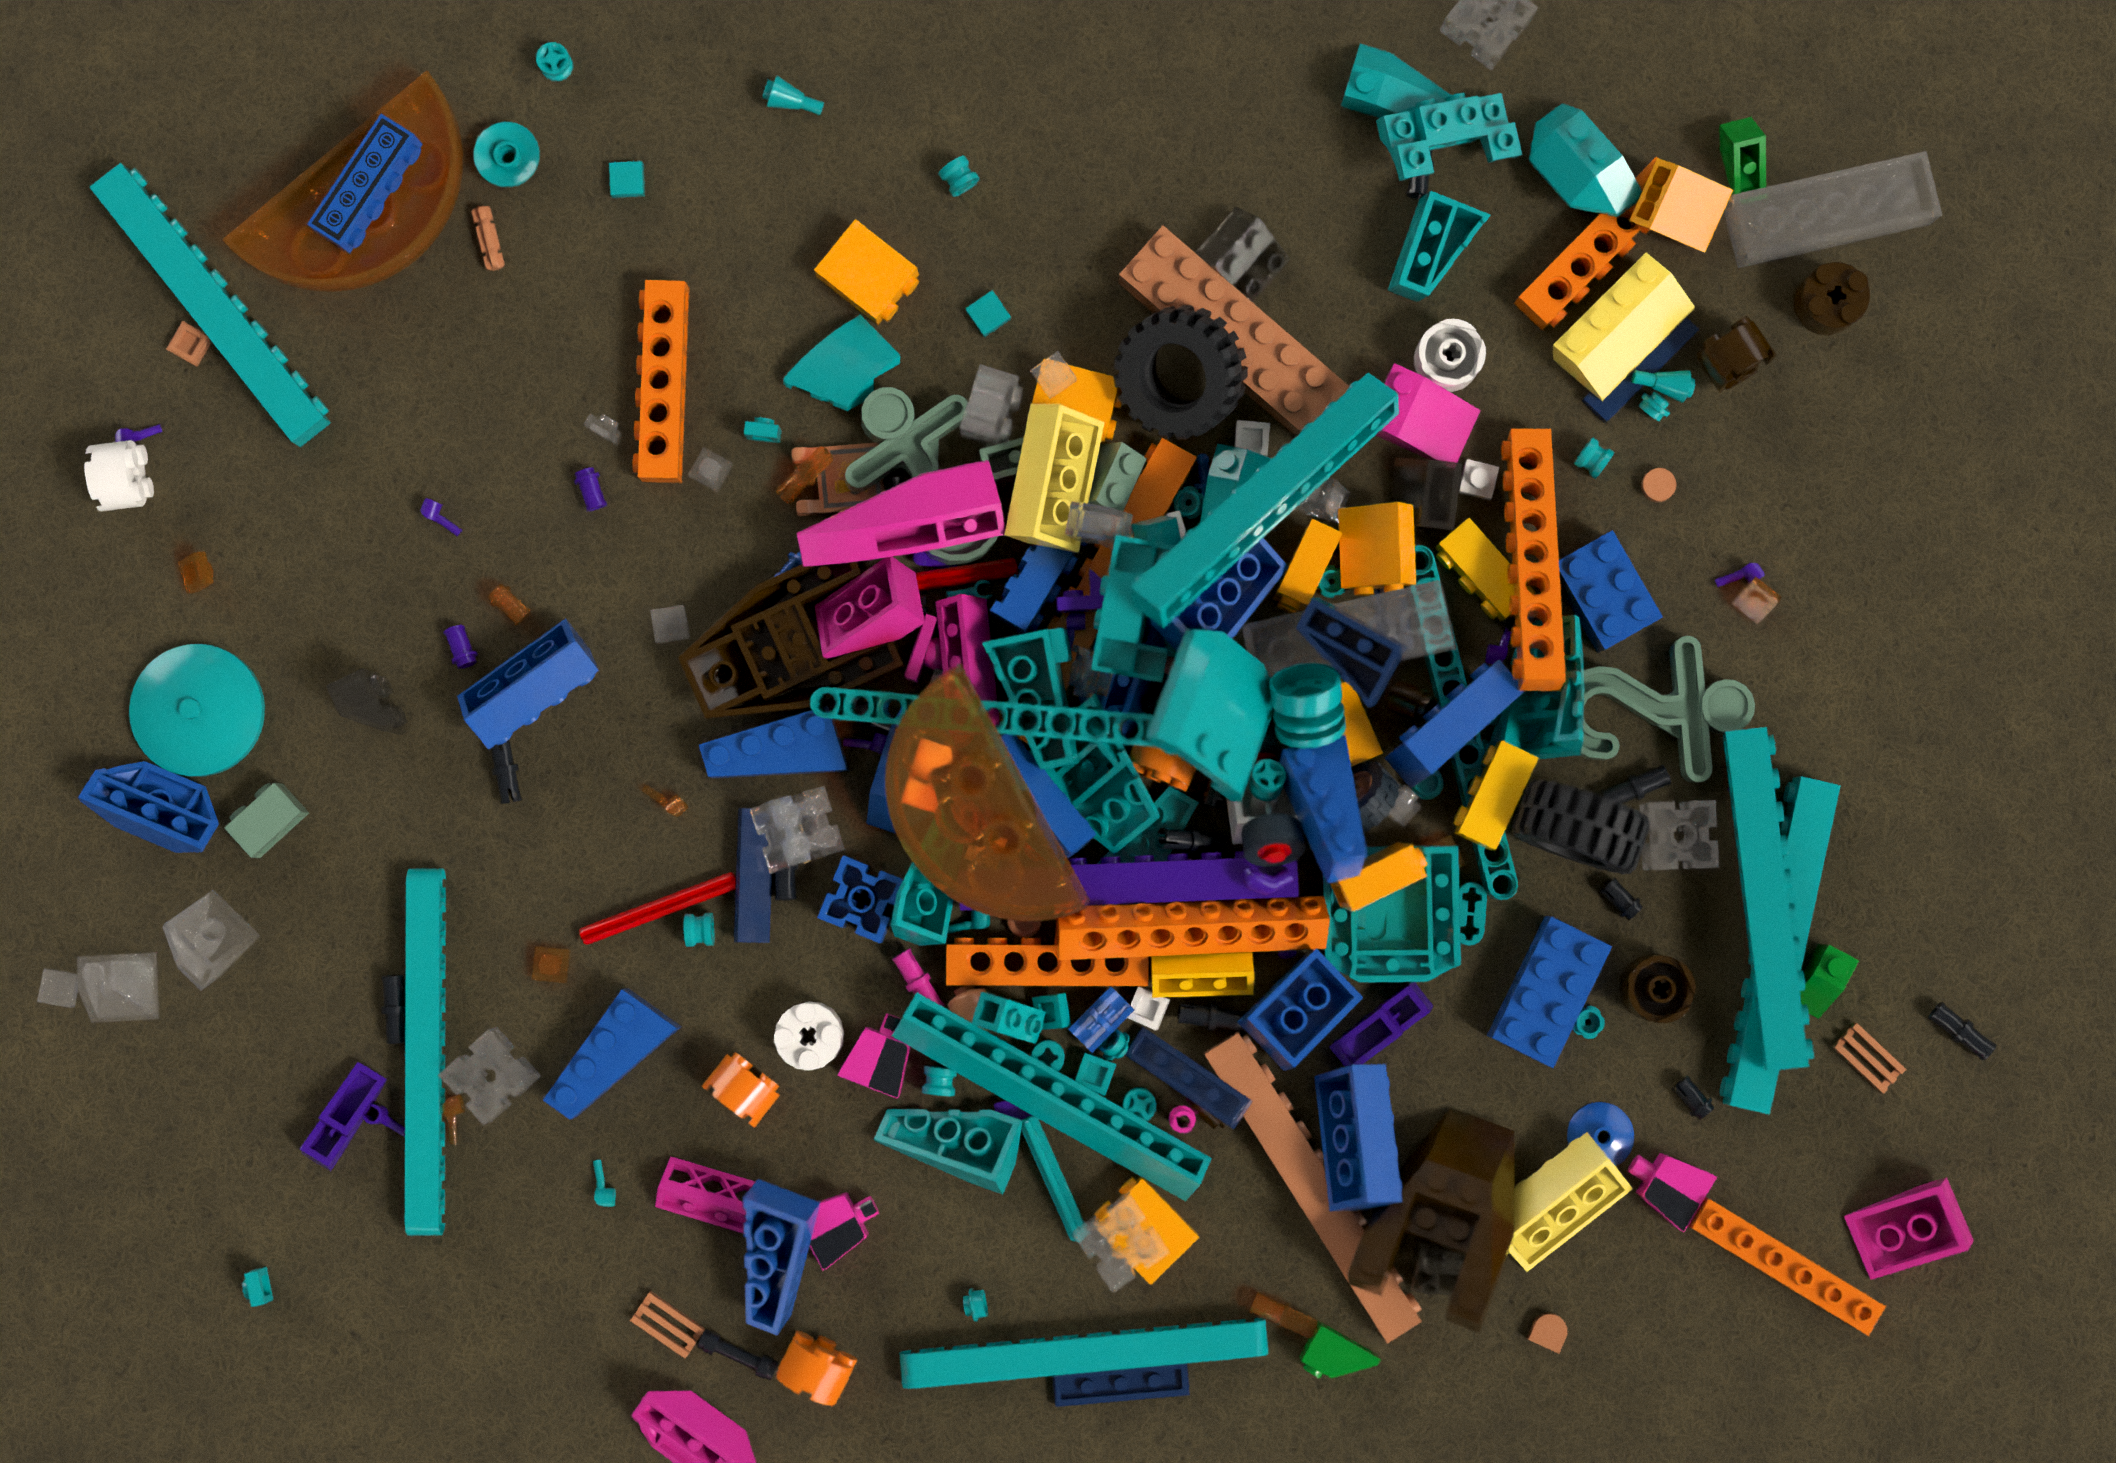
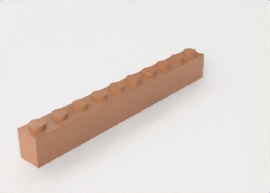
M1236 1031L1203 1054L1218 1078L1253 1101L1243 1115L1244 1119L1348 1281L1347 1273L1364 1233L1362 1226L1367 1222L1360 1211L1330 1212L1322 1151L1318 1149L1314 1152L1307 1140L1312 1137L1302 1120L1296 1123L1290 1115L1289 1111L1294 1109L1284 1092L1277 1094L1271 1085L1276 1079L1266 1063L1260 1066L1253 1056L1257 1049L1249 1036L1246 1034L1241 1037ZM1394 1265L1382 1296L1350 1285L1387 1344L1422 1322L1417 1315V1312L1422 1309L1411 1292L1405 1295L1398 1284L1403 1279Z

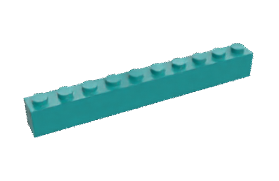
M119 163L89 188L290 441L299 447L303 446L331 423L325 415L329 412V409L318 396L311 398L305 390L309 386L307 381L297 370L292 373L285 365L289 361L287 356L277 345L271 347L265 340L269 335L256 319L253 322L249 320L245 315V312L249 310L248 307L236 294L232 297L224 288L228 285V282L216 269L210 271L204 262L208 260V257L197 244L191 246L184 237L188 235V232L176 218L171 221L164 212L168 207L156 193L150 195L144 188L148 182L136 168L129 170L122 163Z
M1367 373L1359 381H1354L1344 395L1336 402L1328 404L1323 413L1314 422L1306 424L1300 434L1289 444H1284L1274 458L1266 465L1258 467L1253 476L1244 485L1236 487L1223 504L1213 508L1207 514L1205 520L1195 529L1187 531L1182 540L1173 549L1164 552L1153 567L1146 573H1141L1136 577L1130 586L1134 606L1162 628L1168 625L1399 414L1398 393L1370 373Z
M1767 727L1725 731L1723 733L1724 752L1763 1070L1809 1067L1808 1059H1814L1811 1038H1805L1804 1025H1809V1012L1807 1004L1801 1005L1800 991H1805V979L1803 971H1797L1796 957H1801L1799 937H1793L1791 923L1797 922L1796 908L1794 902L1789 903L1787 889H1792V875L1790 869H1784L1783 856L1788 855V843L1786 835H1780L1779 822H1784V811L1782 802H1776L1775 788H1780L1778 768H1772L1770 756L1776 754L1774 735H1768Z
M1803 776L1794 777L1792 783H1787L1783 800L1788 802L1784 822H1779L1780 835H1786L1788 843V855L1783 856L1784 869H1790L1792 875V889H1787L1789 903L1794 902L1797 922L1791 923L1793 937H1799L1801 957H1796L1797 971H1800L1802 968L1841 785ZM1748 956V964H1749V965H1751V964H1750V956ZM1751 972L1750 978H1745L1742 984L1741 997L1745 998L1743 1010L1738 1011L1735 1017L1734 1030L1738 1031L1736 1043H1732L1728 1049L1727 1063L1731 1064L1728 1077L1724 1076L1721 1081L1720 1096L1724 1097V1104L1770 1115L1779 1070H1763Z
M916 993L892 1034V1037L1184 1201L1194 1193L1203 1180L1212 1159L1209 1156L980 1027L971 1024V1022L919 993Z

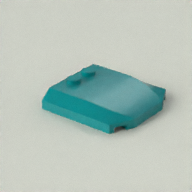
M1186 630L1146 736L1149 741L1167 754H1178L1212 779L1210 786L1230 801H1242L1274 712L1269 688L1271 678L1265 665L1224 632Z
M1366 846V857L1389 846ZM1413 846L1414 849L1418 847L1424 855L1427 866L1423 867L1427 876L1354 912L1340 907L1330 884L1327 883L1323 874V894L1330 917L1325 958L1339 972L1358 982H1428L1438 977V975L1461 965L1458 846Z

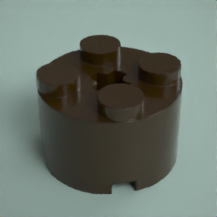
M1831 262L1819 266L1799 284L1795 291L1793 305L1796 315H1798L1807 330L1818 335L1830 336L1846 330L1865 314L1869 306L1870 289L1868 278L1863 272L1846 263Z
M1748 316L1735 322L1730 327L1732 331L1723 337L1720 333H1717L1707 339L1702 344L1704 348L1697 353V361L1719 393L1724 388L1729 390L1759 372L1757 368L1762 360L1768 365L1777 355L1756 323L1751 321Z
M1645 955L1635 959L1625 969L1620 980L1621 998L1627 1009L1636 1017L1655 1023H1670L1682 1018L1689 1011L1696 992L1695 979L1689 968L1679 960L1665 955ZM1655 982L1663 984V987L1659 990L1660 995L1653 994L1652 989L1655 988Z

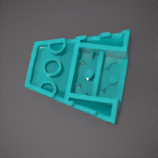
M1578 616L1562 617L1566 680L1560 691H1524L1489 723L1495 726L1490 741L1482 740L1484 752H1486L1490 744L1495 746L1496 742L1502 740L1539 759L1581 755L1584 725V667L1580 619ZM1538 620L1532 625L1541 626L1543 623L1541 620ZM1517 647L1513 654L1511 665L1513 664V659H1517ZM1536 648L1529 649L1534 657H1545L1541 650Z
M1095 693L1077 708L1104 711ZM1099 716L1090 720L1088 725L1090 733L1098 736L1104 731L1105 724ZM1075 740L1079 763L1047 769L1046 772L1057 787L1067 796L1080 815L1088 821L1090 827L1096 833L1093 838L1113 854H1116L1160 817V814L1122 744Z

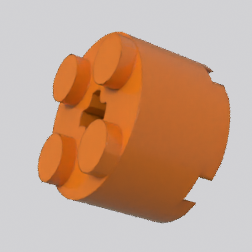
M1133 745L1129 754V758L1137 773L1143 774V777L1157 783H1161V781L1168 783L1169 786L1183 792L1187 791L1196 767L1178 754H1167L1159 747Z
M735 1052L732 1057L726 1054L702 1087L707 1091L711 1086L715 1088L712 1096L739 1117L745 1119L747 1115L751 1116L752 1120L749 1124L755 1128L780 1096L776 1092L779 1085L763 1073L759 1078L749 1071L753 1065Z
M796 1331L778 1368L776 1377L783 1385L799 1395L801 1391L812 1394L810 1400L825 1405H835L855 1367L857 1358L847 1352L835 1350L837 1343L822 1335H819L817 1340H815L812 1336L802 1331Z

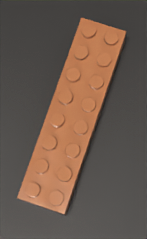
M1162 225L1119 274L1118 283L1153 313L1171 306L1177 309L1182 305H1193L1194 311L1204 308L1211 311V319L1215 320L1221 317L1226 321L1227 325L1224 328L1228 333L1235 331L1239 337L1235 344L1238 349L1244 348L1246 358L1241 361L1242 366L1248 367V377L1242 381V384L1246 386L1244 392L1296 437L1306 424L1314 422L1323 413L1328 404L1336 402L1346 393L1349 385L1165 226Z

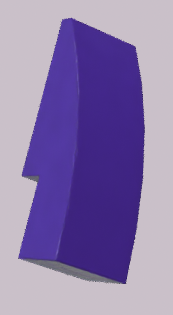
M1408 982L1329 1047L1345 1067L1349 1065H1362L1403 1035L1405 1030L1430 1013L1434 1005L1415 982Z
M357 1062L319 1116L318 1124L300 1148L301 1153L331 1172L363 1122V1115L368 1114L372 1107L371 1104H374L387 1079Z

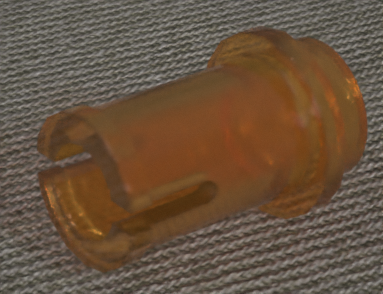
M499 584L488 596V599L492 601L490 605L492 607L497 606L518 626L531 613V610L510 592L511 587Z

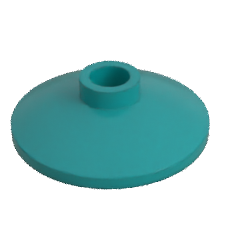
M500 122L491 125L481 133L474 147V162L477 170L485 180L499 187H514L526 182L535 173L540 160V149L534 135L526 127L514 122ZM508 152H512L515 155L514 160L510 163H506L503 160L504 155Z

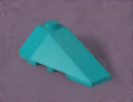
M940 806L897 891L891 921L894 937L919 946L946 944L965 838L963 839L953 829L950 821L947 820L942 806Z

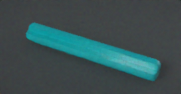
M1028 1116L1021 1120L1023 1135L1070 1240L1079 1241L1088 1235V1229L1039 1119L1034 1116Z

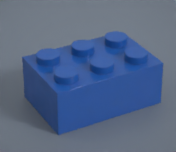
M1613 530L1559 560L1560 586L1562 585L1568 595L1566 599L1575 615L1579 617L1580 624L1597 653L1608 649L1663 618Z
M1316 948L1305 953L1238 1023L1285 1071L1295 1068L1358 1004L1363 996Z

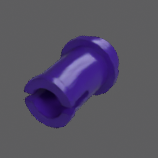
M594 467L576 472L574 483L579 485L587 512L607 506L597 479L600 475L598 472L595 473Z
M456 625L446 629L443 633L447 638L454 657L451 660L452 664H456L458 669H465L475 665L478 654L472 650L465 626Z

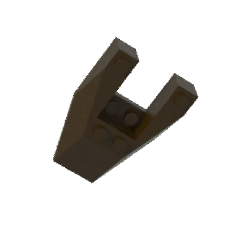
M857 561L805 567L801 564L756 585L678 657L706 719L810 708L811 696L820 688L857 690L905 669L893 641L850 652L830 662L822 656L821 644L803 606L834 593L862 574ZM831 694L826 695L822 703L834 699V696Z
M1450 1108L1399 1170V1179L1402 1183V1202L1374 1209L1347 1273L1349 1285L1382 1296L1404 1234L1414 1236L1466 1256L1446 1310V1317L1448 1322L1480 1333L1514 1238L1515 1131Z

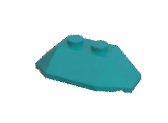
M1562 103L1536 122L1529 162L1569 208L1595 213H1608L1609 216L1618 217L1638 202L1642 190L1623 155L1581 109Z

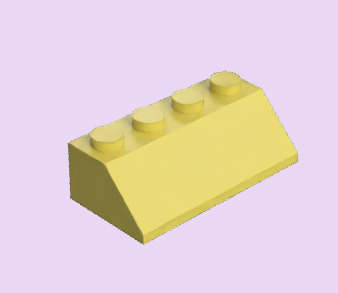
M1645 253L1553 344V359L1597 398L1603 401L1694 310L1695 306L1672 273L1648 253Z
M1061 404L1030 405L1005 536L1030 544L1079 553L1105 422Z
M1588 1132L1580 1138L1574 1139L1566 1149L1553 1159L1546 1161L1538 1171L1526 1180L1519 1182L1514 1189V1238L1509 1253L1527 1272L1633 1189Z

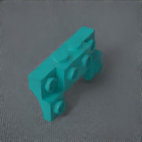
M1458 93L1446 97V102L1436 103L1435 98L1427 99L1416 103L1417 108L1415 110L1386 115L1376 120L1380 140L1386 146L1394 161L1399 181L1434 173L1430 150L1470 143L1480 139L1484 148L1487 163L1511 157L1516 158L1522 155L1515 122L1508 123L1502 93L1467 98L1465 93Z
M1115 535L1108 576L1103 575L1100 586V595L1104 596L1102 609H1097L1094 619V629H1098L1091 670L1163 682L1168 649L1142 644L1147 615L1134 606L1130 586L1138 575L1146 573L1157 563L1159 557L1164 552L1170 551L1175 546Z

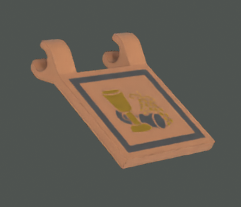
M865 443L792 449V462L794 464L816 462L819 500L797 501L798 516L842 512L884 492L883 479L861 493L851 491L845 483L847 467L879 444Z

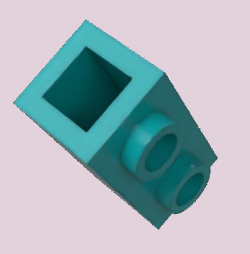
M981 991L971 1024L1036 1044L1043 1028L1046 1012Z

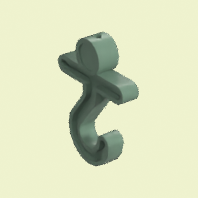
M882 387L872 391L862 406L861 426L865 435L879 445L847 467L845 472L846 486L855 493H861L898 468L905 470L911 479L922 473L937 471L939 466V440L967 419L969 413L968 401L960 395L949 396L914 420V406L910 398L903 391L893 387ZM998 536L925 552L931 559L946 565H966L982 558L994 546Z
M1692 636L1678 638L1670 646L1669 656L1673 691L1667 695L1657 693L1618 668L1598 666L1584 670V706L1593 695H1605L1651 725L1657 726L1677 738L1680 772L1684 780L1689 783L1706 781L1712 774L1709 731L1723 734L1725 731L1741 730L1749 724L1754 715L1755 701L1746 685L1736 680L1725 679L1705 687L1701 645ZM1584 719L1583 746L1580 756L1595 760H1607L1616 756L1620 746L1618 739L1611 733L1597 732L1591 729Z

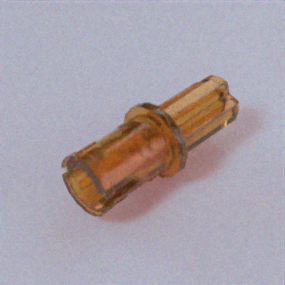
M820 446L801 465L796 464L794 466L795 471L775 489L777 494L780 495L782 493L781 499L791 504L808 485L813 486L815 484L814 479L833 461L834 458L831 452L825 447Z
M1257 1292L1249 1311L1277 1323V1328L1283 1326L1307 1338L1312 1337L1318 1322L1316 1319L1290 1308V1303L1284 1305L1262 1295L1260 1292Z

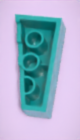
M1049 629L982 642L1010 703L1069 708L1061 664L1055 662ZM1027 711L1022 715L1021 724L1026 730L1034 728L1037 722L1036 715L1032 711ZM1060 714L1055 720L1057 731L1064 733L1070 728V718L1066 714ZM1025 736L1040 769L1047 770L1079 763L1075 740Z

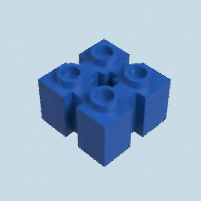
M843 855L833 878V881L840 883L836 895L827 893L817 918L841 928H846L847 923L851 922L858 925L855 934L877 943H883L892 918L886 916L885 913L889 904L895 905L897 891L904 879L881 870L878 877L868 874L870 865ZM864 889L869 892L868 898L871 899V903L869 906L864 905V909H860L858 907L859 901L855 899V895L857 892L862 894Z

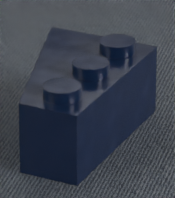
M1319 597L1311 599L1296 627L1316 651L1340 674V677L1357 692L1369 708L1376 706L1408 647Z

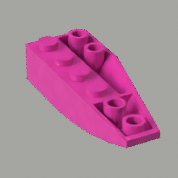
M988 460L922 473L796 534L802 564L805 567L873 560L945 548L1004 535L1005 525L1001 501Z

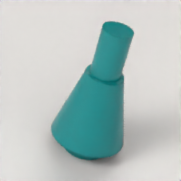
M777 75L775 81L768 79L762 97L768 100L766 107L796 110L801 108L821 115L824 102L804 96V93Z
M1634 370L1631 378L1632 383L1650 386L1652 389L1680 403H1683L1687 397L1690 398L1695 388V379L1691 378L1690 370L1656 372L1655 374Z

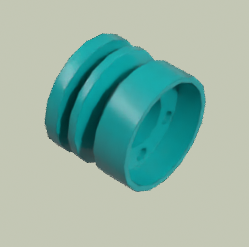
M1314 662L1299 663L1285 667L1271 677L1269 688L1271 704L1274 708L1275 735L1281 743L1296 748H1316L1330 744L1344 734L1346 731L1344 705L1341 702V677L1332 666Z

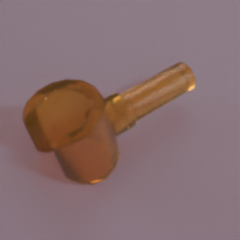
M645 785L642 789L643 793L659 802L669 814L675 817L680 816L689 807L678 794H675L668 800L648 785Z
M462 1095L449 1097L442 1106V1111L448 1122L449 1144H457L456 1115L465 1113Z

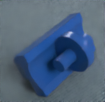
M1110 986L1068 1030L1093 1053L1135 1009Z

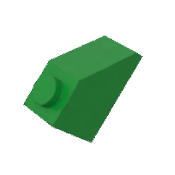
M1752 117L1720 124V153L1730 189L1733 190L1732 196L1734 201L1766 193V135Z
M1818 944L1803 973L1805 991H1800L1801 1005L1807 1004L1810 1015L1817 1019L1823 1015L1844 991L1859 960L1829 944Z
M1320 1321L1316 1324L1299 1355L1301 1361L1305 1363L1303 1369L1318 1378H1321L1323 1374L1330 1378H1335L1378 1366L1381 1360L1378 1354Z

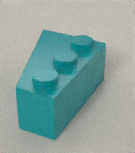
M1429 191L1418 201L1387 291L1415 302L1428 297L1491 214L1433 191Z

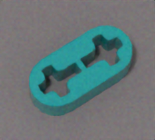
M1469 882L1459 887L1460 926H1466L1467 915L1472 916V927L1477 928V934L1471 935L1470 940H1465V934L1460 933L1461 944L1467 946L1475 945L1483 938L1487 907V893L1484 887L1478 883ZM1470 887L1474 888L1475 894L1480 895V900L1473 902L1472 912H1468V901L1462 900L1463 893H1468Z

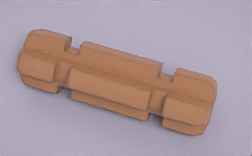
M479 206L473 209L471 214L474 224H478L475 230L481 253H485V256H483L484 265L489 271L499 270L504 267L505 263L502 253H498L501 247L495 224H491L493 215L489 206Z

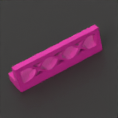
M671 1156L658 1186L655 1207L744 1233L746 1209H743V1202L738 1200L735 1193L742 1190L749 1191L755 1181ZM675 1169L688 1173L691 1180L679 1183L670 1180ZM711 1180L721 1184L724 1190L712 1193L706 1191L703 1184Z

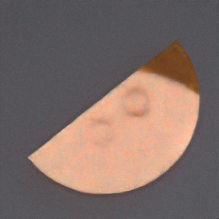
M425 71L222 240L233 252L266 276L286 285L306 290L328 292L354 290L388 279L408 267L440 235L454 209L461 186L463 173L462 139L453 109L442 89L430 73ZM382 113L415 134L423 145L421 146V153L417 161L413 165H409L403 173L400 187L394 193H390L385 200L382 214L376 220H372L365 230L366 236L361 245L353 248L349 254L317 234L307 223Z
M958 663L933 680L914 700L901 719L890 745L885 776L886 798L895 832L904 850L921 873L938 889L957 902L983 914L1017 921H1040L1068 916L1086 909L1090 901L1088 895L961 663Z

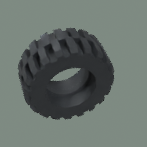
M1182 305L1177 309L1174 306L1164 308L1135 325L1128 332L1129 336L1120 343L1118 350L1121 354L1115 357L1114 369L1119 370V374L1113 377L1114 385L1116 388L1121 387L1122 394L1118 396L1121 405L1127 403L1131 409L1128 415L1133 421L1138 418L1143 421L1142 428L1146 431L1152 432L1154 429L1159 430V437L1167 439L1176 434L1178 440L1188 439L1193 434L1197 437L1224 420L1238 405L1237 400L1243 396L1246 386L1242 384V381L1248 377V367L1241 365V361L1246 358L1244 348H1237L1235 342L1239 337L1235 331L1227 332L1224 328L1227 325L1226 321L1221 317L1215 320L1210 318L1211 311L1204 308L1194 311L1193 305ZM1175 343L1185 346L1200 359L1205 370L1206 386L1203 395L1197 400L1187 401L1179 399L1170 394L1161 384L1156 372V357L1163 345Z
M1532 779L1525 786L1511 828L1514 837L1548 853L1613 873L1630 874L1637 867L1650 824L1646 815L1607 797L1558 782Z

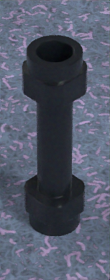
M707 1329L704 1330L697 1348L710 1355L716 1352L756 1370V1376L769 1381L772 1380L779 1364L774 1358L765 1354L761 1358L721 1340V1334Z

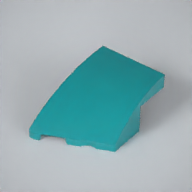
M859 315L835 330L810 350L783 378V384L789 389L795 386L808 391L812 398L828 401L835 407L849 411L863 403L869 394L874 391V378L900 364V354Z

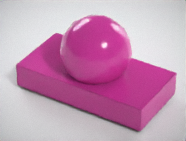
M928 614L924 615L925 623L920 627L904 674L907 680L916 683L919 681L924 664L932 670H942L940 639L937 637L933 638L938 620L937 617Z

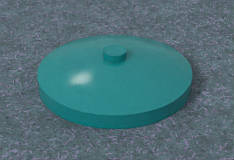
M188 644L162 653L146 666L133 688L129 705V717L133 735L139 747L150 760L163 769L175 774L203 777L226 771L248 755L262 731L265 717V702L257 677L250 667L238 656L212 645Z

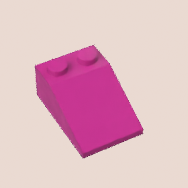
M1394 363L1384 384L1398 393L1399 414L1378 432L1376 436L1454 470L1481 410L1426 377Z
M894 557L882 559L815 605L822 656L827 659L899 640L925 623L916 573Z
M1947 1177L1917 1186L1844 1215L1870 1280L1967 1251L1974 1241Z

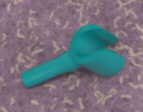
M987 580L978 581L974 587L946 592L947 598L965 594L988 600L993 595L981 596L978 594V587L980 585L991 584Z
M971 911V921L949 925L947 934L962 930L987 928L990 925V911Z
M601 1160L593 1161L597 1182L594 1195L595 1202L602 1207H614L616 1189L605 1188Z

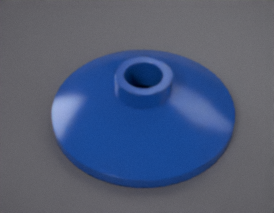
M1605 1102L1588 1104L1579 1109L1569 1123L1567 1130L1568 1145L1574 1139L1580 1138L1588 1132L1614 1166L1622 1163L1632 1150L1634 1143L1632 1123L1625 1112L1615 1105ZM1605 1130L1608 1133V1140L1600 1143L1597 1135L1600 1131Z

